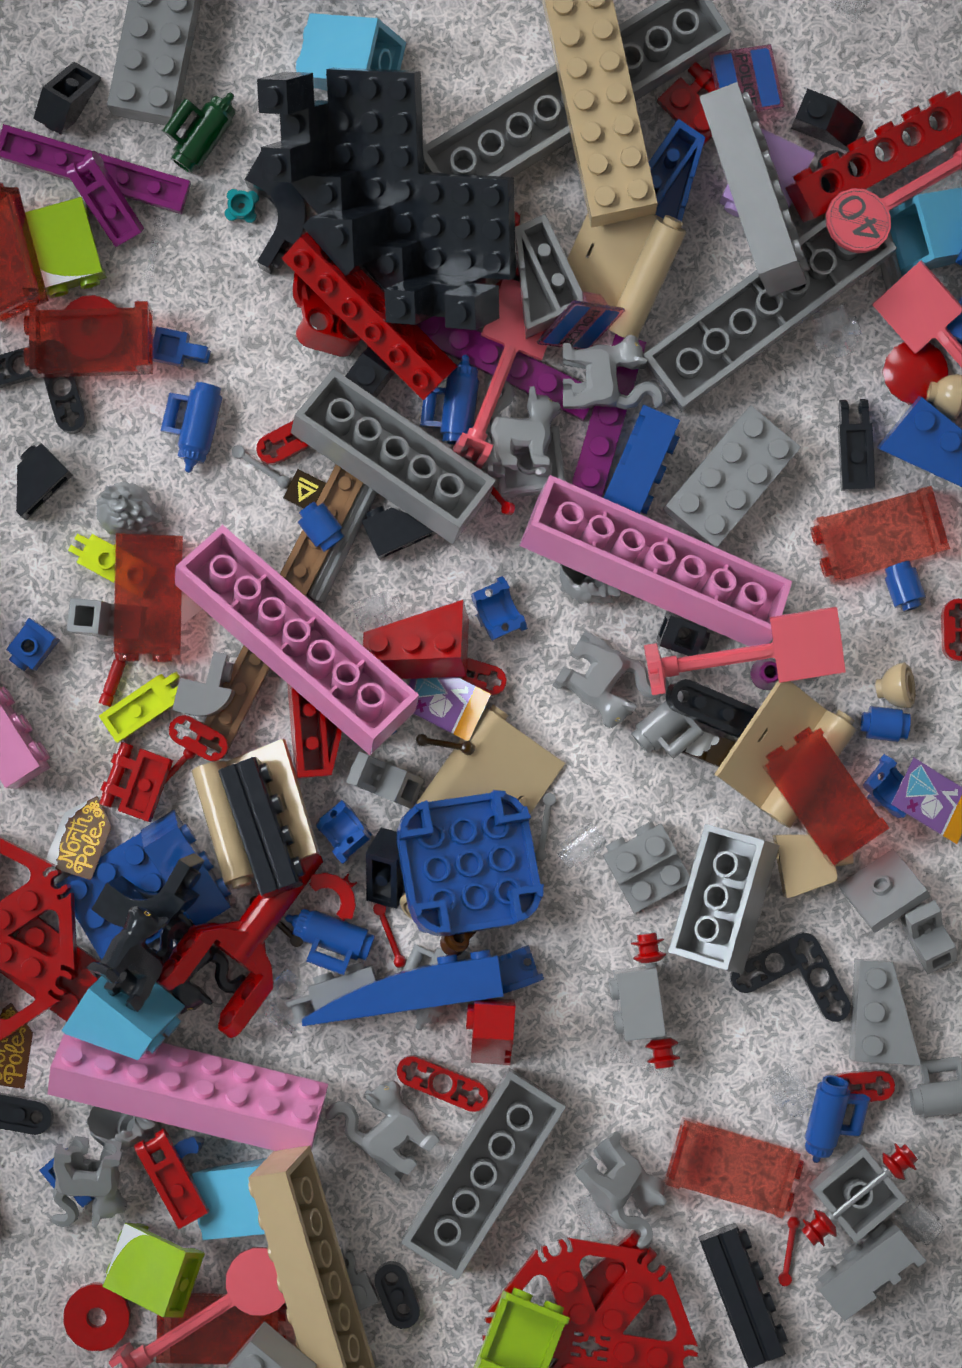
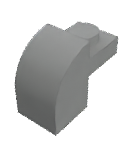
M70 598L67 631L95 637L143 640L147 607Z
M216 651L213 652L206 683L180 678L172 710L197 717H209L222 712L231 703L235 695L234 690L223 688L224 682H230L234 663L229 662L230 656Z
M359 751L356 760L351 766L346 782L411 809L415 804L425 779Z
M935 900L928 904H918L901 918L905 934L927 975L957 961L956 946L943 926L941 909Z

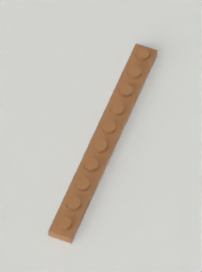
M336 464L316 504L319 506L324 503L342 526L363 482ZM302 530L280 575L307 597L330 549L323 552L320 546L316 548ZM244 645L234 663L230 682H225L223 688L235 691L231 703L222 712L207 717L204 722L205 725L227 738L229 749L270 670V667ZM204 737L200 741V743L218 752L222 750V747L218 745L220 739L217 737L214 741L207 740Z

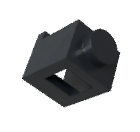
M666 610L656 640L660 647L687 656L698 655L700 650L704 651L706 649L710 632H707L708 628ZM681 628L689 629L690 632L687 637L681 638L678 636Z

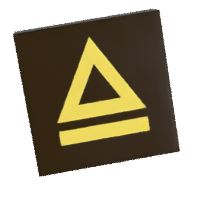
M297 469L283 499L304 509L312 502H317L326 483Z

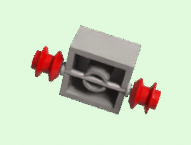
M656 932L637 935V941L631 942L632 945L637 946L639 949V954L634 956L633 959L639 963H647L645 964L646 966L613 970L614 978H608L612 1001L617 1000L619 1011H613L615 1032L622 1034L625 1041L656 1037V1039L650 1040L645 1045V1048L653 1051V1057L647 1060V1063H654L655 1069L675 1066L674 1060L680 1059V1056L673 1054L672 1047L678 1044V1041L667 1037V1033H665L657 968H655L658 965L654 962L661 961L666 956V953L659 951L658 944L664 938H657Z
M857 1143L808 1184L828 1209L826 1213L829 1215L827 1217L823 1211L815 1209V1219L811 1222L802 1219L806 1226L801 1230L814 1246L820 1242L824 1247L823 1238L828 1234L834 1237L837 1236L836 1227L832 1222L835 1224L838 1222L856 1243L907 1201L890 1179L893 1177L892 1173L895 1178L905 1180L904 1171L906 1169L917 1170L914 1163L918 1159L906 1144L899 1147L894 1143L896 1152L891 1156L882 1153L883 1163L887 1167L885 1168L884 1166L880 1167L865 1147Z

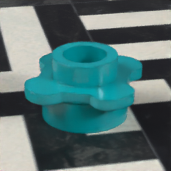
M237 189L229 190L227 193L228 208L225 210V217L229 221L241 219L247 223L254 222L257 218L255 204L259 201L257 193L254 191H238ZM240 203L245 205L243 209L239 208Z

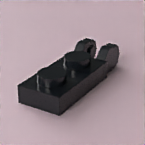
M860 399L858 414L860 424H849L848 401L839 400L838 445L841 491L874 490L872 423H870L868 400Z

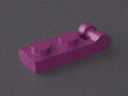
M91 151L84 156V160L80 163L75 161L66 167L69 178L115 248L145 229L104 167L103 159L99 153ZM89 172H91L96 179L92 183H90L86 178V174H88Z

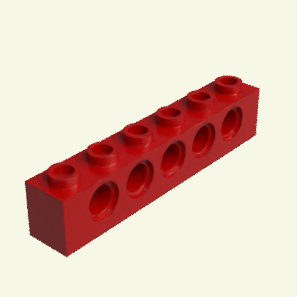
M946 90L936 94L928 99L930 106L923 110L918 105L901 114L903 121L894 125L892 121H889L874 130L876 136L867 141L865 136L848 144L849 152L842 156L835 152L820 160L822 167L814 172L808 167L792 176L795 182L785 187L803 223L827 212L830 202L841 192L852 188L867 189L962 135V95L960 91L948 95ZM930 116L936 119L937 130L931 127L929 122ZM903 131L907 132L911 138L910 146L903 141ZM877 146L883 150V161L879 160L876 156L875 150ZM849 162L854 163L857 168L856 177L851 175L848 170ZM822 177H825L830 183L829 192L824 191L821 186Z
M308 232L300 236L281 258L422 400L426 399L458 367L417 325L386 322L385 293L362 270L345 276Z

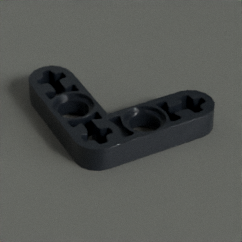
M55 340L45 341L0 355V370L4 369L1 362L6 361V368L11 375L10 378L6 379V374L4 372L0 373V388L43 376L57 425L69 434H76L83 430L87 422L86 412L69 353L60 342ZM54 348L56 352L62 353L61 356L57 357L58 366L61 370L66 367L67 372H56L49 376L48 372H55L52 362L45 360V357L50 354L49 349ZM19 357H27L31 362L30 369L24 374H18L13 369L14 361ZM59 379H68L71 383V390L65 396H58L54 392V384ZM75 398L76 403L69 404L72 412L77 415L79 414L80 418L75 419V425L71 427L67 422H63V419L67 417L65 406L61 405L58 407L57 403H66Z
M797 933L747 959L744 968L747 973L757 969L753 962L759 960L760 969L767 978L761 980L760 974H757L750 979L751 985L746 987L745 984H738L736 981L740 977V973H730L731 985L741 993H750L798 969L824 1018L833 1022H839L844 1020L850 1013L851 1005L818 940L809 933ZM801 938L805 942H812L813 946L809 948L812 958L815 959L818 955L821 958V961L811 963L805 970L802 963L808 962L806 956L803 953L797 954L795 951L799 947L798 940ZM772 953L780 954L784 961L782 969L777 972H770L765 965L767 956ZM818 967L824 968L828 973V981L820 987L813 985L810 980L812 970ZM835 985L837 990L830 993L834 1000H842L843 1005L839 1008L841 1013L836 1015L834 1012H827L826 1008L830 1006L826 995H823L819 999L817 993L827 991Z

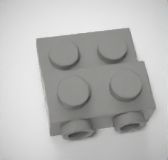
M652 821L644 824L635 830L636 837L625 842L623 837L606 845L608 852L602 855L634 913L688 884L690 878L662 823L654 826Z

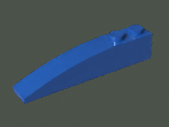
M490 949L470 952V959L457 960V954L437 957L436 964L398 972L365 984L330 1001L303 1017L302 1026L504 997L498 954L491 955Z

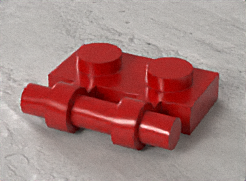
M695 62L687 71L696 80L689 86L682 77L678 78L657 99V103L675 122L680 119L705 136L704 146L713 136L698 93L703 88L708 93L720 88L719 84L713 79L715 75L708 68L704 70Z
M121 742L117 754L113 753L110 761L113 763L107 782L103 781L100 790L103 793L99 804L111 808L115 796L120 797L122 800L118 808L119 812L151 822L173 760L140 748L135 761L129 758L133 745ZM125 768L132 770L126 788H123L119 785Z

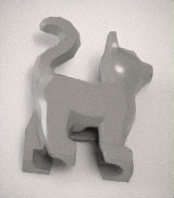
M628 335L616 346L598 344L580 350H574L570 343H563V364L586 369V382L575 383L572 379H563V408L587 409L598 405L601 407L629 409L636 407L645 395L652 396L653 404L656 408H660L664 404L665 394L663 389L654 382L646 381L636 385L628 396L619 392L617 382L618 366L633 370L646 368L647 358H643L642 347L636 336Z
M505 381L501 392L502 395L498 399L489 422L490 444L493 447L487 459L488 475L491 477H504L505 467L518 470V459L513 454H530L535 475L550 476L552 474V463L549 457L546 456L551 442L550 424L560 414V404L552 401L546 395L537 394L535 387L531 386L527 403L530 418L518 419L501 416V411L512 403L515 396L513 386L508 381Z
M584 631L570 656L577 660L581 658L588 660L591 664L588 671L584 675L573 669L563 667L552 685L556 689L564 686L568 687L583 703L598 709L602 716L603 724L609 728H613L618 723L623 722L627 715H632L633 711L637 708L636 704L626 698L611 694L614 685L624 673L632 672L635 674L636 687L643 696L652 699L660 698L664 695H652L647 669L642 663L626 657L618 650H612L603 639L587 631ZM665 678L667 690L669 686V681L667 680V678Z
M393 1080L386 1084H380L373 1091L368 1089L365 1091L366 1099L372 1107L386 1115L381 1122L365 1134L358 1131L359 1116L353 1105L343 1101L331 1104L326 1110L325 1116L327 1120H332L339 1114L344 1115L345 1135L349 1141L374 1158L381 1171L395 1183L400 1181L404 1173L408 1175L417 1165L415 1158L412 1156L405 1157L400 1151V1148L408 1139L427 1151H430L440 1141V1134L436 1130L427 1132L421 1125L415 1112L402 1102L400 1085Z
M616 1131L593 1150L596 1157L603 1162L608 1170L604 1174L597 1169V1162L590 1156L576 1168L575 1175L592 1195L596 1206L608 1213L615 1223L624 1229L639 1230L641 1237L638 1240L637 1246L640 1249H644L652 1242V1227L648 1221L639 1216H626L623 1207L631 1194H633L641 1213L646 1217L650 1214L651 1207L655 1205L664 1206L667 1203L664 1197L665 1183L662 1178L654 1177L645 1172L639 1160L620 1145L621 1134Z
M75 1136L67 1150L63 1148V1144H57L53 1164L56 1176L53 1198L55 1203L66 1211V1214L53 1215L52 1222L55 1225L61 1227L70 1226L78 1219L79 1210L77 1205L68 1196L95 1197L92 1206L93 1228H97L100 1219L112 1218L117 1213L125 1212L127 1201L122 1197L118 1189L120 1179L118 1166L122 1159V1142L107 1140L101 1152L100 1160L84 1159L83 1155L88 1153L89 1138Z

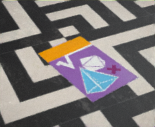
M459 677L411 679L408 684L419 694L416 710L413 714L466 741L470 740L491 695Z
M913 757L892 801V805L957 844L962 835V787Z

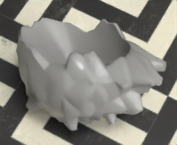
M123 481L106 486L105 490L100 493V498L96 501V517L101 527L108 534L124 537L127 535L142 536L144 534H154L155 530L152 526L163 521L162 516L155 512L157 506L152 503L149 493L144 488L133 483L130 484Z
M560 564V582L562 583L560 590L566 592L580 604H583V602L588 604L591 602L612 603V596H621L619 589Z
M96 1106L92 1107L86 1122L91 1136L104 1147L107 1140L122 1142L121 1150L123 1151L133 1147L137 1142L146 1139L147 1136L153 1135L154 1132L151 1129L156 1126L152 1120Z

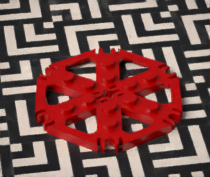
M0 836V854L26 866L31 874L26 884L0 901V970L31 985L36 990V999L33 1003L9 1019H2L0 1017L1 1042L64 1000L57 998L52 994V991L57 995H67L68 991L59 985V980L62 976L70 980L75 979L76 975L70 970H64V966L77 971L78 961L74 893H70L63 899L60 896L69 892L71 889L70 884H66L58 889L54 885V880L62 874L61 870H54L46 875L52 867L57 865ZM48 910L55 911L59 917L60 950L55 956H50L12 935Z
M567 1237L571 1248L570 1252H567L566 1242L563 1239H558L560 1251L557 1255H551L547 1246L543 1245L541 1246V1253L546 1260L542 1262L538 1255V1250L535 1249L504 1288V1291L512 1293L514 1287L523 1291L534 1276L543 1275L547 1279L555 1303L564 1307L562 1314L568 1316L570 1320L568 1324L564 1325L552 1357L556 1360L550 1368H685L683 1361L687 1356H698L696 1351L688 1348L684 1349L685 1345L697 1347L698 1345L671 1272L667 1271L665 1277L659 1281L658 1278L665 1273L666 1267L660 1264L655 1271L650 1272L647 1264L653 1256L649 1253L643 1255L638 1264L637 1260L645 1250ZM588 1255L620 1260L625 1266L624 1274L596 1309L580 1270V1261ZM502 1292L486 1312H495ZM653 1295H662L665 1298L676 1326V1335L672 1340L666 1341L623 1334ZM493 1316L485 1317L484 1321L491 1323ZM574 1332H580L582 1335H576ZM482 1335L481 1339L483 1341L486 1335ZM589 1336H593V1341L601 1347H607V1350H592L591 1355L587 1356L586 1350L579 1345H573V1342H587ZM601 1336L610 1337V1339H601ZM571 1352L579 1353V1356H573ZM603 1357L606 1358V1361L597 1360V1358Z

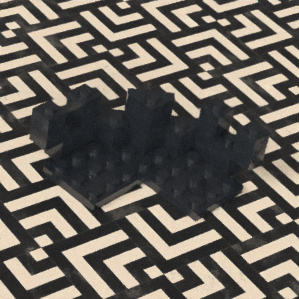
M332 67L326 69L328 101L314 100L313 73L281 72L257 79L259 113L280 114L281 141L261 147L263 181L290 182L318 214L310 217L302 227L345 276L363 269L368 271L385 292L386 322L416 325L433 316L445 317L446 328L477 330L499 319V285L486 284V278L511 280L516 277L514 177L424 172L421 71Z

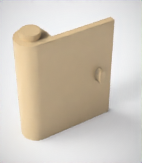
M587 213L567 258L587 301L586 307H591L585 314L598 319L605 310L620 312L607 328L621 337L625 338L628 335H633L638 339L686 235V231L681 228L683 222L669 215H665L663 219L654 214L591 228ZM592 310L601 311L597 316H592L594 313Z
M777 681L714 775L770 817L787 828H791L856 732V729L852 726L854 719L840 710L836 714L826 710L791 681L781 683Z
M492 705L490 709L484 708L469 740L475 745L474 753L465 755L461 750L453 749L416 804L426 800L432 802L491 793L493 790L506 791L507 794L517 799L520 797L519 802L524 807L527 806L531 814L565 763L506 722L509 715L495 705ZM461 738L458 743L462 744L466 740Z
M285 739L278 740L228 761H215L200 765L191 771L224 884H232L233 889L252 884L251 878L254 877L218 772L221 768L237 764L240 761L255 756L262 764L267 763L273 777V781L268 783L272 795L276 793L279 795L284 808V812L280 813L279 816L283 826L289 825L295 843L290 845L293 856H299L300 859L319 853Z

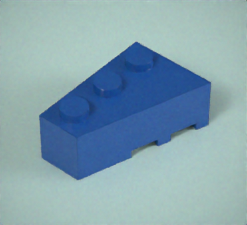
M680 119L676 121L650 159L649 166L657 198L655 215L663 219L665 215H669L682 222L705 136Z
M175 809L141 830L143 848L166 882L179 859L195 853L205 860L199 870L201 877L192 888L200 896L186 911L194 925L205 924L231 908L228 897L232 894L230 888L224 884L222 877L217 880L211 870L214 868L211 859L205 851L200 852L195 844L197 839L187 824L182 823Z

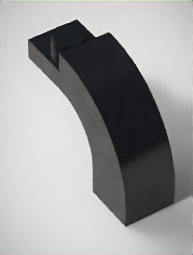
M260 152L244 180L248 188L267 198L277 209L278 221L276 229L257 260L259 268L271 275L274 268L280 269L283 266L284 261L281 258L287 253L285 251L286 248H291L300 236L306 233L302 226L307 222V212L303 197L290 182L263 181Z
M195 853L179 859L159 893L145 892L123 876L111 880L105 884L91 910L108 922L123 928L128 911L133 906L146 908L158 917L174 919L187 911L200 896L192 888L201 877L199 870L205 860Z

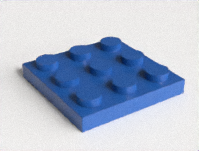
M141 832L101 856L91 880L72 874L56 884L58 889L66 884H70L71 889L62 896L65 898L70 893H74L75 917L101 960L112 939L123 929V927L108 922L91 910L105 884L123 876L145 892L159 893L166 883L143 848ZM185 911V912L183 913V915H185L188 919H190V917L188 916V914H187L186 911ZM161 930L147 938L145 943L148 945L158 939Z

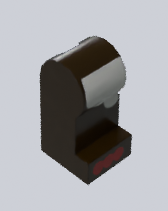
M704 732L701 737L681 753L719 768L736 741Z

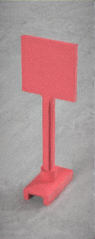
M920 260L872 305L915 354L929 341L936 338L962 368V345L947 329L948 324L962 313V306L925 263Z
M514 279L502 280L499 288V319L485 325L481 336L504 346L503 352L473 428H469L467 434L462 432L452 448L458 455L474 461V466L479 469L482 468L488 459L493 447L492 444L485 442L488 436L486 430L516 353L521 352L541 361L548 346V343L543 341L555 328L553 326L526 339L520 282Z
M837 607L770 617L773 641L769 644L677 658L676 655L662 658L657 643L644 645L652 695L665 694V677L678 676L680 672L775 658L779 683L845 673Z

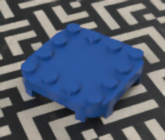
M493 790L491 793L432 802L426 800L415 804L401 818L397 828V847L405 893L411 917L421 932L434 936H451L513 926L525 921L537 910L543 897L544 884H540L529 824L531 816L527 806L524 807L517 798L507 794L506 791Z

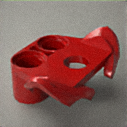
M294 273L293 298L297 307L301 308L303 316L296 330L298 341L307 348L339 357L351 355L362 339Z

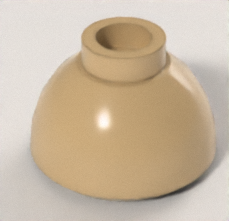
M959 374L946 376L937 383L931 382L927 392L926 400L933 402L934 407L951 420L956 419L962 410V375Z
M905 662L896 664L888 669L881 679H876L875 688L879 699L885 698L890 704L900 708H911L913 706L916 696L915 681L908 664Z

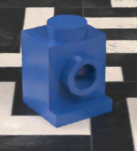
M28 618L24 627L6 650L12 654L9 660L18 668L25 671L29 667L37 671L60 639L35 620ZM32 640L34 642V649L27 653L24 650V644L26 641Z

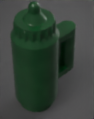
M228 93L223 98L213 96L210 102L205 103L201 110L189 100L184 99L162 130L176 143L172 149L174 154L171 156V160L186 172L192 174L195 169H200L232 124V118L236 114V110L232 107L233 93ZM192 112L196 117L180 138L176 133Z

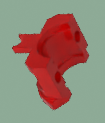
M329 873L312 875L311 882L309 883L311 888L315 892L322 888H330L337 892L341 904L336 914L343 921L352 919L356 907L352 888L357 882L351 883L348 880L350 874L348 873L343 879L338 875Z

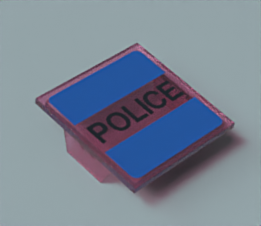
M771 44L708 54L716 90L737 82L742 93L749 92L757 113L784 108Z
M582 292L583 301L573 300L542 334L537 343L562 348L563 343H570L576 350L592 347L622 315L625 309L608 305L601 294Z

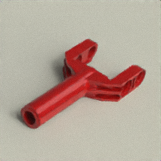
M319 853L301 859L306 875L301 876L302 886L267 899L262 897L259 892L239 921L223 924L210 922L191 926L165 962L162 973L156 982L169 991L183 984L214 944L243 968L250 971L220 1012L218 1023L219 1031L228 1038H234L239 1035L273 990L272 965L266 954L265 940L307 885L311 876L315 874L323 863L322 856Z

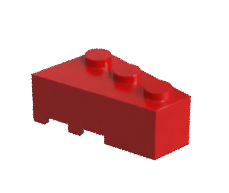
M464 600L366 631L363 634V647L400 679L467 677L469 617Z
M287 683L293 763L296 777L301 779L331 776L342 731Z
M490 998L477 1000L475 1004H468L466 1029L473 1030L471 1063L510 1065L514 1038L515 999Z

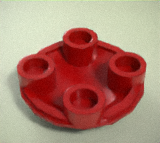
M903 342L894 347L886 357L882 375L891 394L900 401L912 405L919 396L926 400L931 382L937 383L942 378L948 376L947 361L941 351L929 342L916 354Z

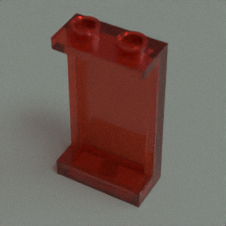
M0 183V322H6L49 301L19 188L4 187V184Z
M135 301V307L39 310L37 305H29V316L24 317L25 335H29V347L24 348L25 367H29L35 378L153 374V310L148 301Z
M932 485L920 488L912 493L837 514L817 517L813 521L814 526L810 527L814 545H820L824 558L819 559L822 574L825 578H830L831 584L886 569L904 561L911 562L940 554L950 549Z
M116 533L114 536L115 568L112 655H119V661H139L140 655L152 656V662H172V656H179L181 651L182 590L175 585L176 565L182 561L183 536Z
M809 726L793 737L796 742L794 745L786 750L781 745L767 754L765 757L769 762L762 767L830 866H835L888 830L889 826L883 817H879L823 736L824 732L822 729L818 728L812 731Z
M682 1117L664 1182L670 1187L677 1189L682 1187L771 1213L775 1217L783 1219L785 1211H791L795 1193L791 1192L794 1179H800L804 1161L800 1160L801 1154L797 1150Z
M191 1293L183 1318L161 1317L157 1315L156 1339L226 1294ZM286 1302L277 1311L267 1315H250L233 1306L156 1356V1363L228 1364L264 1321L280 1334V1321L286 1322L287 1319Z

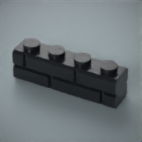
M255 756L219 769L218 772L260 895L267 899L302 886L301 876L306 875L300 857L293 856L290 845L295 843L289 825L283 826L279 816L280 813L284 812V808L277 793L272 795L268 783L273 781V777L268 764H262Z
M732 1223L700 1235L698 1237L747 1367L753 1368L766 1361L784 1356L786 1352L783 1345L789 1342L782 1324L775 1325L771 1313L775 1312L776 1308L770 1292L764 1294L762 1292L759 1281L764 1280V1276L758 1261L751 1262L747 1250L752 1248V1244L746 1229L739 1231L736 1223Z

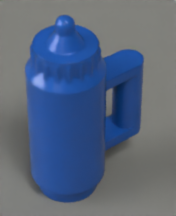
M466 354L462 356L461 362L456 364L458 367L447 377L446 388L438 387L423 400L420 426L440 429V434L443 435L442 442L455 445L462 432L467 434L469 428H473L479 388L478 370L470 365L469 356ZM437 394L445 395L441 422L434 421Z
M196 382L195 388L190 390L189 396L169 393L160 431L179 436L178 458L184 460L187 473L192 472L193 467L197 463L204 464L206 455L211 449L223 397L220 396L221 388L208 383ZM181 401L187 402L182 428L177 429L175 424Z
M302 909L300 914H287L285 916V920L294 927L293 934L300 937L304 942L312 944L306 962L344 975L350 959L356 961L358 958L367 960L375 938L374 935L368 933V929L316 910ZM320 947L345 956V959L342 961L316 950Z
M824 1076L822 1082H819L817 1085L805 1133V1149L809 1154L813 1155L812 1160L814 1163H819L821 1158H827L832 1155L840 1135L860 1136L862 1133L870 1097L864 1094L850 1093L848 1089L849 1083L838 1076ZM855 1104L850 1125L843 1124L847 1105Z

